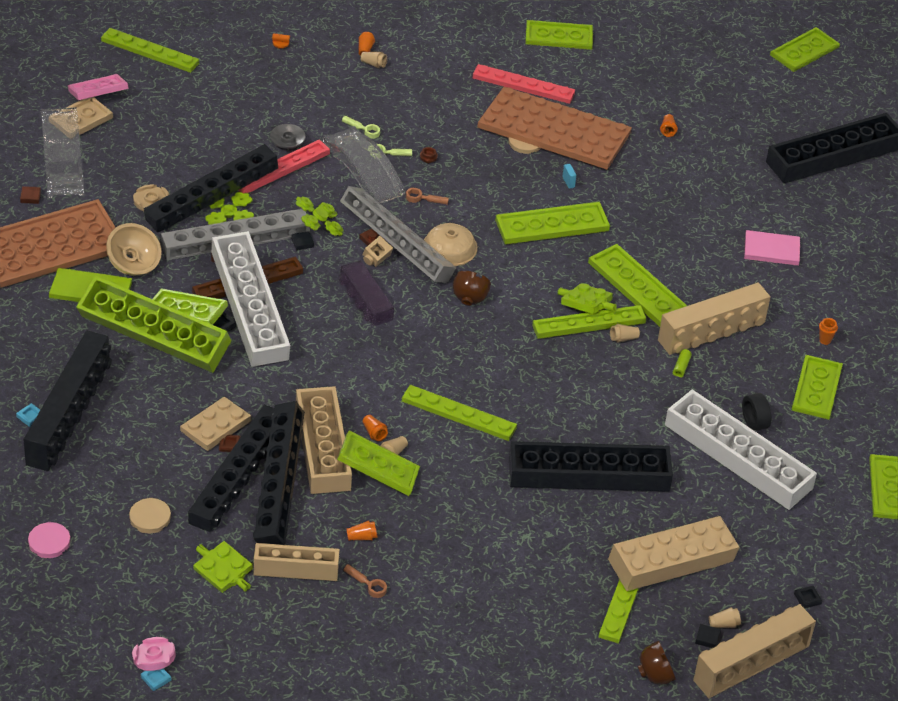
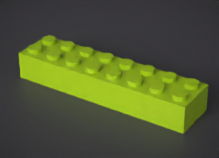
M96 275L76 306L81 316L212 373H214L232 341L226 330Z

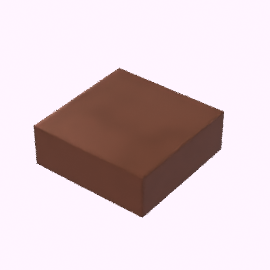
M22 186L20 202L39 204L41 187Z
M227 435L225 440L223 438L220 441L219 452H231L241 436Z

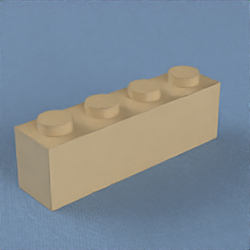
M256 543L254 575L329 581H337L339 549Z

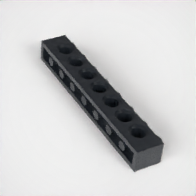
M263 144L145 207V220L157 233L166 230L278 169L277 155L266 144Z
M297 401L274 406L272 425L269 431V444L266 449L267 457L264 463V476L261 481V495L258 499L259 508L256 514V527L253 532L254 541L257 543L285 545L305 415L304 410Z
M265 404L262 406L188 511V524L211 532L214 526H219L223 513H228L232 500L239 497L241 487L248 484L251 473L257 471L260 460L262 458L265 459L267 456L266 449L269 444V431L271 430L272 414L274 412L273 407Z

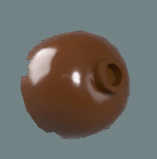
M459 271L453 281L455 296L464 305L468 306L482 302L487 297L491 287V282L487 277L483 275L482 278L477 277V273L473 271Z
M657 641L645 647L640 655L641 665L637 666L642 678L647 676L651 683L657 685L667 684L676 680L660 642Z

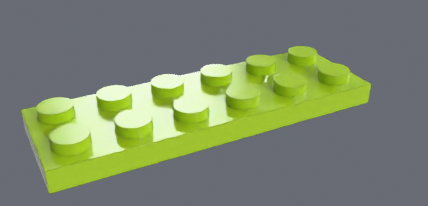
M600 202L498 214L495 218L504 244L605 232L610 229V224Z
M618 244L589 257L588 263L636 306L641 305L643 312L659 327L662 314L687 306Z

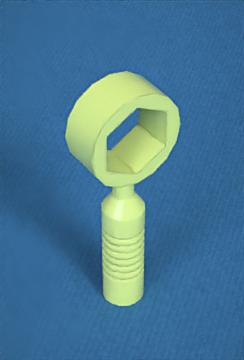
M344 116L342 122L350 126L365 130L364 134L368 138L374 139L380 135V128L375 124L365 127L362 123L347 116ZM374 130V131H377V132H375V133H370V132H368V131Z
M374 144L370 147V155L374 158H382L385 154L412 156V149L386 150L383 145ZM373 150H381L382 152H374Z

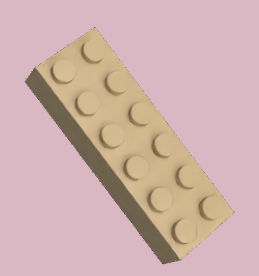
M758 282L662 314L658 341L667 353L671 355L680 353L683 349L696 348L700 344L713 342L724 336L728 337L738 331L743 332L753 326H760L766 320L770 295Z
M336 387L296 389V401L305 412L301 439L311 494L351 491V467L337 460L345 435Z
M721 516L613 544L608 560L626 591L732 562L736 557L739 546Z
M801 604L793 608L789 607L783 613L770 617L764 623L756 624L750 630L738 633L734 638L726 642H720L710 650L703 651L698 656L693 681L708 698H711L809 647L816 621Z

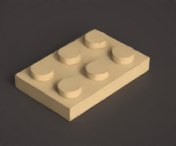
M90 97L50 115L49 122L71 140L112 119L113 113L97 99Z
M223 397L181 425L180 430L195 443L209 451L219 444L223 438L225 440L227 435H232L251 422V415L226 397Z

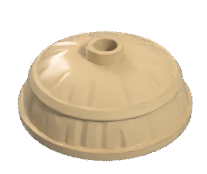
M135 223L122 224L116 227L107 239L106 250L109 260L118 271L131 276L147 274L155 269L161 259L159 240L152 231L142 225Z
M440 224L431 229L424 239L425 242L454 266L470 262L477 253V243L472 233L467 228L458 224Z

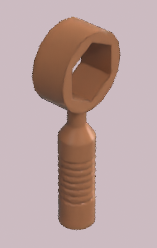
M409 188L406 191V199L412 203L419 202L421 199L446 205L449 202L447 197L424 196L418 188ZM411 193H413V194H418V196H417V197H413V196H410V194H411Z
M349 564L345 566L344 572L359 582L368 585V593L372 597L381 598L385 596L387 585L383 580L374 579L369 581L365 575ZM379 585L384 589L376 592L371 588Z

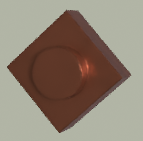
M371 228L361 233L360 239L368 246L380 235Z

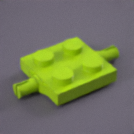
M579 284L572 290L561 287L558 290V295L563 296L561 298L562 305L595 314L602 309L614 312L617 307L616 304L609 303L613 299V293L607 292L602 288L597 289L588 284Z
M223 541L210 551L202 544L197 546L196 551L203 558L195 563L193 568L220 592L223 593L235 585H238L245 592L247 589H250L251 584L243 578L253 569V565L229 544Z

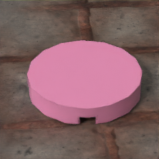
M42 523L34 527L29 533L28 544L30 550L36 553L37 556L41 558H54L62 555V552L65 550L67 551L70 546V534L63 525L58 523Z
M164 637L147 638L142 641L143 644L139 646L137 644L132 651L134 664L144 671L163 669L169 666L176 657L174 644L168 642V639Z

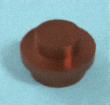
M425 147L420 153V159L426 163L435 162L438 157L436 150L432 147Z

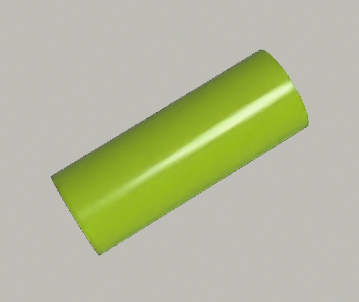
M681 350L673 370L674 376L681 378L684 376L692 356L689 350Z

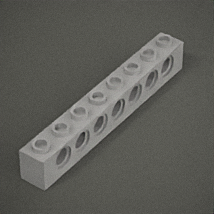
M348 186L340 200L341 203L434 282H449L456 270L452 263L365 190Z
M297 209L161 233V246L166 260L211 253L212 237L249 231L253 244L257 245L291 239V234L310 232V227H307L301 220V217L306 215V211Z

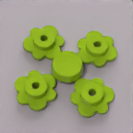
M237 192L235 196L231 197L233 205H224L225 198L210 205L212 209L222 207L221 212H211V215H207L205 220L211 225L226 222V218L233 217V220L254 217L252 212L247 210L237 211L236 206H247V204L252 202V198L249 197L248 193Z
M307 197L296 198L297 206L301 207L304 211L313 212V215L306 214L301 217V220L307 227L316 231L321 226L318 220L326 221V230L330 231L334 236H342L343 228L335 221H327L328 217L333 218L337 216V212L332 205L322 202L314 210V205Z

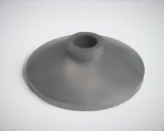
M293 124L276 126L270 133L272 143L286 149L302 145L306 138L304 130Z

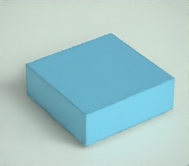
M565 164L563 179L568 188H574L577 175L570 164Z
M31 403L17 412L16 416L31 427L40 409Z
M164 668L141 673V678L153 691L171 681V676Z

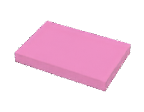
M118 74L68 86L69 92L77 100L129 89L128 83Z
M746 230L744 259L799 266L800 237Z

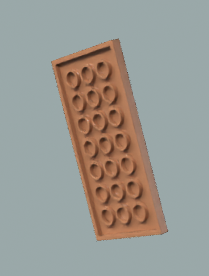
M507 87L502 88L478 121L477 127L607 170L632 130V127L625 124L613 122L591 113H585L575 108L563 106L559 103Z
M99 199L0 227V288L56 272L58 268L66 269L108 256L106 250L107 239L116 227Z

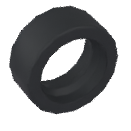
M762 393L746 395L742 401V412L748 427L754 431L769 428L772 414L765 395Z

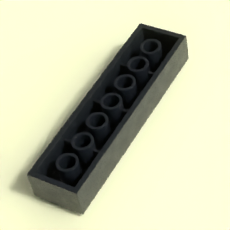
M883 113L769 146L766 163L783 183H788L898 150V124L888 113Z
M86 330L23 439L26 466L49 471L52 465H56L59 452L65 449L66 439L72 436L75 423L78 424L80 422L83 409L86 410L88 408L89 398L95 395L98 382L101 383L103 381L105 370L111 366L112 359L109 357L111 345L107 335Z
M510 442V487L670 492L673 478L670 446Z

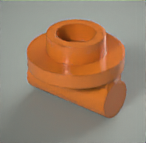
M273 33V45L277 48L288 47L290 35Z

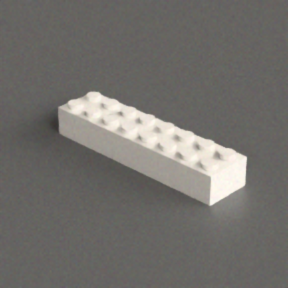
M249 231L212 237L211 253L251 367L289 360L290 343Z
M693 389L668 408L665 426L788 510L813 489L817 475L815 471Z

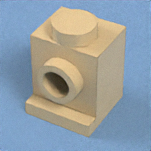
M379 236L364 249L363 259L367 265H374L376 267L391 255L393 247Z

